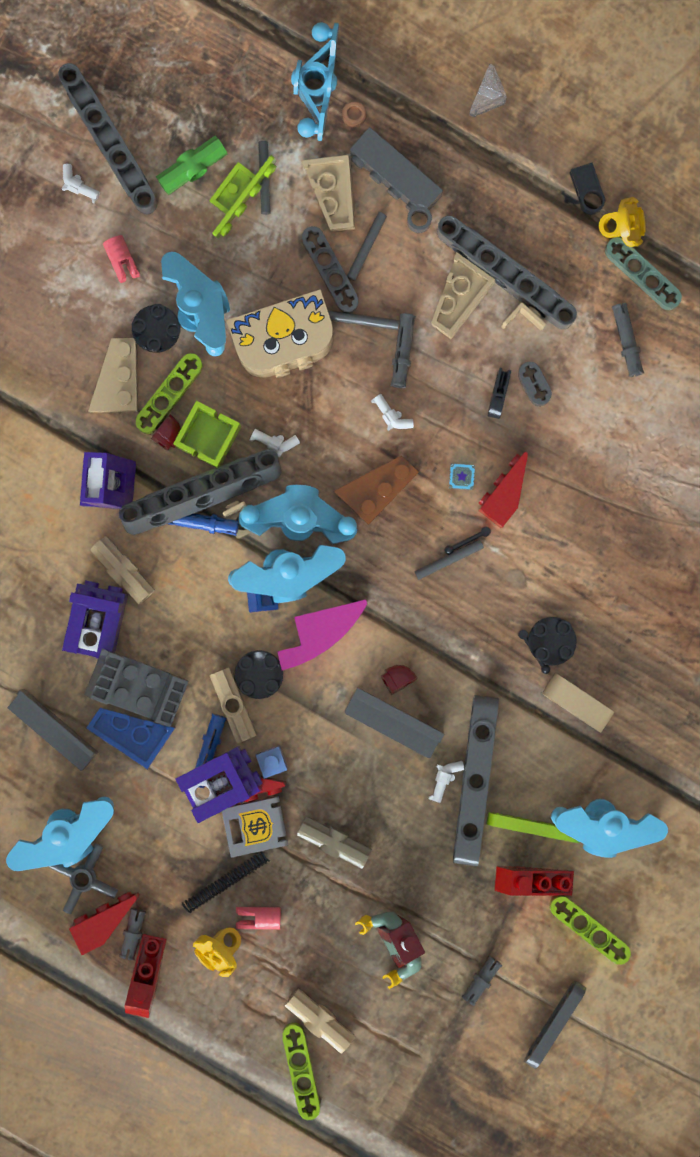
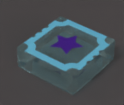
M450 464L449 489L473 490L475 465Z

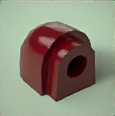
M170 414L151 439L167 451L171 447L175 448L173 443L181 430L179 422Z
M405 665L391 666L385 669V673L381 675L382 681L391 695L418 679L415 673Z

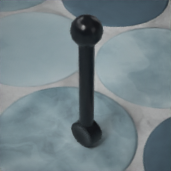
M483 527L481 532L453 546H446L444 551L449 555L454 550L482 536H489L491 530L489 527Z
M526 630L519 631L518 637L523 639L529 647L528 632ZM538 661L541 666V672L548 674L551 670L550 666Z

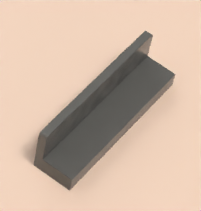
M358 687L345 710L346 715L427 758H431L438 743L441 742L445 735L441 731Z
M19 690L16 693L18 696L7 708L80 771H83L98 751L27 690Z

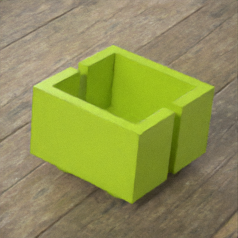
M196 400L173 444L194 457L198 454L197 457L200 460L218 468L222 465L242 426L239 422L221 413L218 416L216 410Z

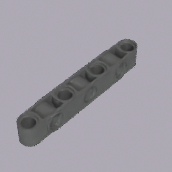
M72 63L62 65L58 71V76L67 92V96L121 186L140 213L146 215L153 213L157 208L156 197L145 175L98 97L76 65ZM68 75H77L74 81H66ZM94 115L101 116L100 121L97 123L90 122V119ZM122 155L126 157L124 163H115V159L118 156ZM148 196L151 198V202L148 205L139 204L142 197Z
M445 216L439 221L437 228L438 238L455 253H459L493 277L497 285L528 308L530 306L535 308L542 318H545L559 329H567L574 323L577 317L576 308L562 298L554 289L457 218ZM444 225H451L455 232L446 234L443 232L442 227ZM485 253L490 254L493 257V262H483L481 255ZM523 282L529 283L532 291L528 293L523 292L520 289V284ZM559 312H568L571 317L570 321H562L559 318Z
M263 450L158 490L122 506L119 511V518L126 532L136 535L229 500L278 479L282 473L278 455L273 450Z
M474 695L453 853V863L478 866L499 706V698L479 695ZM480 725H485L488 728V735L485 738H478L476 736V728ZM474 774L482 776V783L477 787H473L469 783L470 777ZM473 823L476 825V831L473 835H465L463 833V828L466 824Z

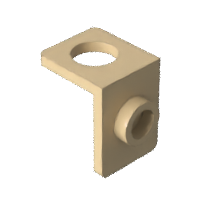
M521 303L504 321L501 327L505 329L519 312L541 331L546 326V323L540 319L541 315L535 308L531 306L528 308Z
M239 500L226 506L227 510L223 512V515L226 519L236 520L241 510L247 505L244 501L241 503ZM238 529L236 538L239 539L251 533V531Z

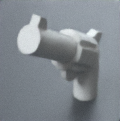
M63 164V180L65 184L62 190H69L76 194L81 193L91 198L92 203H95L100 192L85 185L79 175L73 176L71 164Z
M382 394L371 400L372 403L378 405L383 413L382 417L388 425V431L392 428H413V419H399L402 416L401 412L391 409Z
M257 429L254 430L250 441L257 440L267 445V448L275 451L279 458L283 452L290 450L300 443L296 435L284 441L282 435L271 437Z
M462 761L445 766L437 764L438 772L435 779L437 784L433 795L429 796L428 799L441 803L446 784L449 785L450 781L455 779V776L451 773L464 770Z

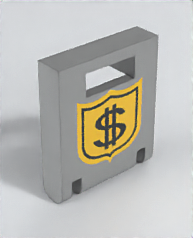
M279 796L234 805L222 811L231 858L288 845V840L278 841L277 838L286 836L281 806L271 808L272 803L280 802ZM238 818L243 841L233 843L229 820Z

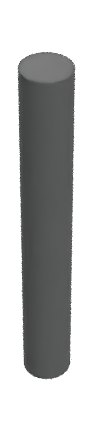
M268 141L258 142L259 170L269 158ZM265 176L260 183L262 186L260 190L261 214L268 215L271 214L270 181Z
M378 212L347 275V278L352 281L356 280L387 216L381 212Z
M328 310L331 321L398 330L399 320Z
M479 539L414 572L418 580L483 549L484 546Z

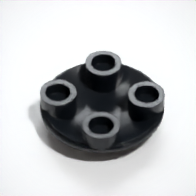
M154 304L141 309L132 321V335L142 349L148 352L160 353L169 350L175 345L180 335V324L173 311L162 304Z
M558 617L541 619L532 627L528 637V645L532 655L539 662L551 666L560 665L569 660L574 655L577 644L576 634L571 624Z
M262 650L251 651L245 654L237 663L235 680L238 688L244 695L254 699H264L275 694L280 688L283 681V670L281 669L280 661L273 654Z

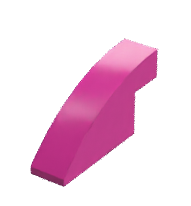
M366 600L294 617L301 646L277 651L281 669L286 670L301 665L332 647L358 620L367 605Z

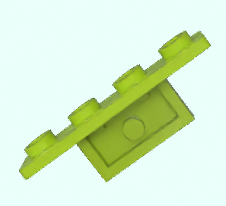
M272 155L269 156L256 175L237 162L209 200L210 203L226 214L212 233L217 239L221 235L225 237L233 226L230 224L235 216L240 217L247 208L245 204L250 196L254 198L262 188L260 185L265 176L269 178L277 167L274 165L276 159Z

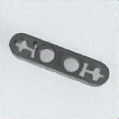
M311 226L306 228L302 234L303 245L333 300L343 313L354 312L358 307V296L326 237L318 227ZM310 233L314 236L319 235L317 238L319 247L323 244L325 245V247L319 248L315 253L312 252L316 250L312 241L307 242L309 239L308 234ZM322 253L329 254L331 256L330 264L326 266L320 265L317 260L318 256ZM334 274H338L343 278V283L338 287H334L329 283V278ZM346 286L349 288L345 290L346 296L349 299H354L351 307L341 304L344 302L340 291Z
M574 981L569 986L527 1052L524 1059L525 1063L534 1069L541 1064L586 992L585 986L577 981Z

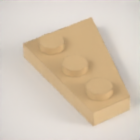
M342 155L301 160L330 230L355 229L350 156Z
M457 252L431 322L432 326L450 339L453 338L495 283L493 277Z
M111 338L88 412H138L137 343L134 338Z

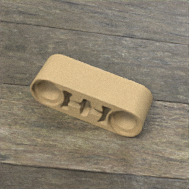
M556 673L542 692L544 696L600 733L615 713Z

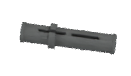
M627 303L614 305L611 308L623 349L621 355L625 357L629 377L642 375L644 371L639 356L641 350L636 344Z
M400 314L395 358L392 359L394 367L391 386L395 388H406L408 367H411L409 359L416 317L413 314Z

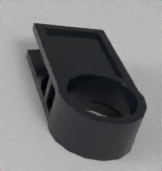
M593 162L571 169L569 174L582 211L589 215L599 213L605 204V196ZM588 194H596L601 200V206L597 209H589L584 204V197Z
M499 368L488 410V417L500 419L512 370L505 372L502 368Z

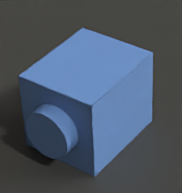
M280 745L256 754L264 778L288 770Z

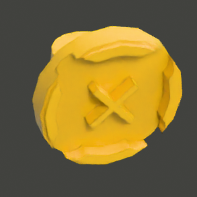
M634 197L622 199L618 212L605 214L600 219L599 230L601 234L607 238L622 237L626 246L629 247L641 245L643 243L641 236H644L646 232V222L643 209L637 207L636 203L639 201ZM610 219H614L617 224L614 232H610L607 228V223Z
M230 927L221 929L213 938L207 935H200L193 943V947L196 948L194 950L195 955L209 970L214 971L216 969L220 971L219 976L229 977L237 968L233 954L241 944V937L237 930ZM225 934H229L232 938V945L230 947H227L224 943Z

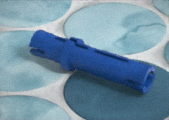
M193 513L170 522L168 525L209 531L210 534L217 532L237 536L239 520L224 519L215 514L208 516Z
M212 713L207 732L202 737L204 741L195 768L204 763L206 754L208 755L205 763L214 758L217 746L222 741L220 736L227 719L226 717Z

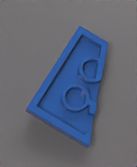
M103 708L98 710L86 727L87 730L147 770L175 730L173 727Z

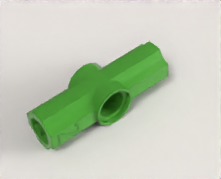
M215 135L195 150L189 149L177 158L176 163L165 169L156 178L164 191L170 195L188 181L193 182L202 177L207 172V168L225 157L228 153Z

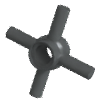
M98 843L94 844V849L89 854L84 865L77 866L76 868L64 867L63 864L48 866L70 877V884L73 889L63 908V911L68 914H72L82 892L95 889L113 899L118 893V889L97 880L93 868L103 850V846ZM78 873H86L89 877V883L81 884L77 879Z

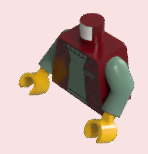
M385 912L374 915L372 918L364 915L355 923V925L361 924L364 927L359 931L362 935L366 934L373 926L377 928L398 970H392L383 976V979L388 977L391 980L392 984L388 986L389 989L400 984L402 979L404 980L421 969L422 959L420 956L425 954V950L408 920L394 912Z

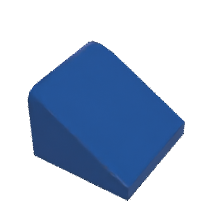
M247 592L250 613L279 610L278 603L273 601V596Z

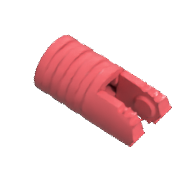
M118 235L106 240L103 246L119 282H126L123 264H126L132 278L140 277L124 237Z
M236 907V913L240 916H255V920L236 922L237 929L280 930L281 907Z

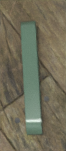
M619 237L612 238L605 247L607 258L661 308L673 310L680 304L682 295L679 289L633 247L626 246L623 239ZM619 244L622 247L620 252L624 256L627 252L631 255L622 263L620 260H622L623 256L618 252L613 254L611 252L613 250L611 245L616 247ZM634 259L640 262L641 269L638 272L630 271L628 268L630 260ZM648 276H655L659 282L658 287L649 288L645 282ZM665 285L666 288L663 292L667 295L674 294L673 300L675 304L673 302L666 303V295L661 292L658 296L656 292Z

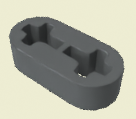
M524 363L518 371L519 380L531 403L535 406H544L551 399V389L536 363ZM528 367L529 370H535L533 374L534 383H532L530 377L523 376L526 372L525 368ZM537 385L541 392H546L544 401L540 398L535 399L534 395L537 391L534 386Z

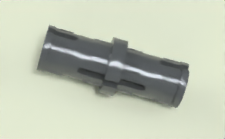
M138 908L130 909L127 929L123 931L125 937L121 953L119 954L120 958L125 959L127 950L130 949L128 960H135L138 940L142 938L143 934L141 928L146 914L145 910L140 909L136 919Z
M489 956L478 974L475 973L473 976L474 981L462 995V998L465 1001L469 1000V1003L475 1006L484 990L490 988V982L500 967H502V964L499 961L495 962V959Z

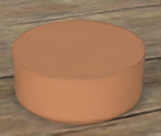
M357 101L347 103L342 110L344 123L354 128L361 126L366 120L364 105Z

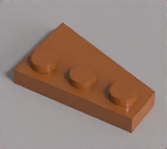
M399 456L333 492L369 525L419 472L403 456Z

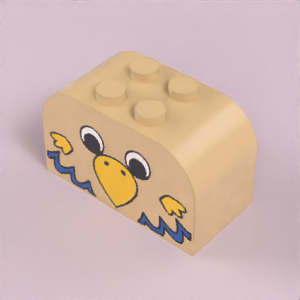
M321 290L226 320L243 368L251 375L260 378L276 375V378L284 377L290 374L289 370L298 367L299 370L308 369L313 366V362L324 358L333 344L332 323Z

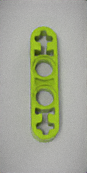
M189 353L182 357L137 415L135 423L142 433L150 434L156 431L203 369V364L198 355ZM195 359L197 360L195 363L197 369L194 370L191 368L188 371L187 376H189L190 379L187 380L184 377V375L178 373V371L181 369L183 372H185L188 368L186 362L188 360L192 362ZM180 378L183 380L184 384L181 390L174 391L170 388L172 379ZM159 397H165L169 401L168 407L164 410H159L155 406V401ZM150 407L157 414L161 415L159 418L155 415L151 419L152 427L146 426L142 428V418L148 419L152 414L148 411Z
M488 812L487 825L580 843L556 828L555 824Z
M554 896L549 904L550 911L571 930L613 963L622 965L629 961L631 956L630 948L616 935L566 896ZM566 901L565 907L571 912L573 908L576 909L571 913L568 921L565 920L568 917L562 910L556 912L557 907L555 904L557 902L562 903ZM583 915L587 919L586 926L581 929L576 928L573 924L575 917ZM596 931H604L606 933V940L601 944L593 941V935ZM612 938L615 939L612 945L617 949L624 947L622 950L624 953L623 957L617 956L614 958V951L608 947Z
M291 1022L284 1027L282 1035L299 1115L303 1119L313 1120L319 1115L320 1101L306 1035L299 1023ZM290 1029H294L296 1033L300 1032V1035L297 1036L298 1046L303 1044L304 1047H295L289 1050V1047L294 1045L292 1037H287L290 1034ZM295 1053H303L306 1057L305 1063L295 1065L292 1061V1056ZM299 1078H309L311 1086L305 1090L300 1089L297 1085ZM309 1095L310 1104L316 1106L313 1108L312 1113H308L307 1109L303 1110L306 1106L305 1096Z

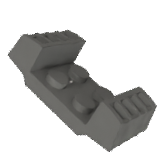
M102 648L84 695L106 705L108 703L150 718L156 723L171 727L189 681Z

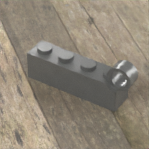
M369 127L350 148L352 162L361 169L363 167L370 172L369 176L377 184L382 182L389 188L387 191L396 200L400 198L407 204L406 208L409 211L407 225L411 231L415 233L427 231L432 220L429 210L442 197L443 190ZM416 213H422L426 216L427 223L423 226H416L411 220L412 216Z

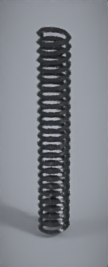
M260 851L262 857L259 853H257L258 858L256 855L253 856L256 862L250 857L252 863L249 859H247L248 864L244 861L246 868L241 864L243 871L240 866H237L240 873L234 868L237 876L233 870H231L233 877L229 872L227 873L231 881L224 874L227 882L221 876L223 883L218 879L221 887L217 881H214L215 885L211 883V886L208 885L211 893L207 887L204 888L205 891L201 889V892L198 891L202 901L195 894V897L191 896L192 900L188 898V901L185 900L188 908L184 902H182V906L188 913H192V911L198 909V906L205 905V902L208 903V900L211 901L212 898L221 894V891L224 892L228 887L231 888V885L234 886V883L244 879V876L247 877V874L254 873V870L257 871V868L264 866L270 860Z

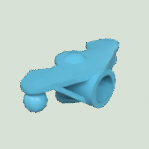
M323 22L313 26L312 36L316 41L325 42L328 39L331 40L303 66L302 60H298L296 69L293 70L291 75L294 94H299L301 100L317 122L316 124L312 119L304 118L298 123V132L305 138L318 134V141L323 140L331 92L337 86V76L334 74L339 23H334L333 29ZM330 55L327 68L322 62ZM315 78L324 82L322 87L317 90L309 89L305 85L308 80ZM322 105L321 113H319L316 106Z
M166 253L161 260L162 277L164 280L176 283L179 290L176 297L179 308L177 316L179 324L183 329L195 332L194 337L206 346V351L211 356H220L224 352L226 344L224 314L230 312L229 302L223 287L217 280L212 281L179 253Z
M289 485L285 488L284 494L255 506L247 505L239 514L240 525L259 536L271 527H280L284 535L290 540L303 541L309 538L314 531L322 532L333 545L349 541L357 533V523L352 517L341 515L319 497L318 489L306 485Z
M319 545L312 557L301 558L293 552L276 549L265 557L263 567L261 568L248 561L238 569L232 570L228 575V582L235 590L273 596L274 603L295 601L306 597L307 590L340 569L346 561V556L342 549Z
M104 796L94 801L83 802L81 813L78 815L70 809L54 811L47 821L42 836L34 842L19 839L7 855L6 863L8 867L14 871H23L59 864L69 867L79 862L94 849L91 844L92 841L114 814L113 801L109 797Z
M596 799L590 802L585 811L581 806L570 809L556 807L551 813V819L556 828L583 843V849L586 852L600 857L613 858L617 856V853L659 842L668 833L667 825L657 817L647 813L638 821L627 818L623 812L616 810L614 805L605 799Z

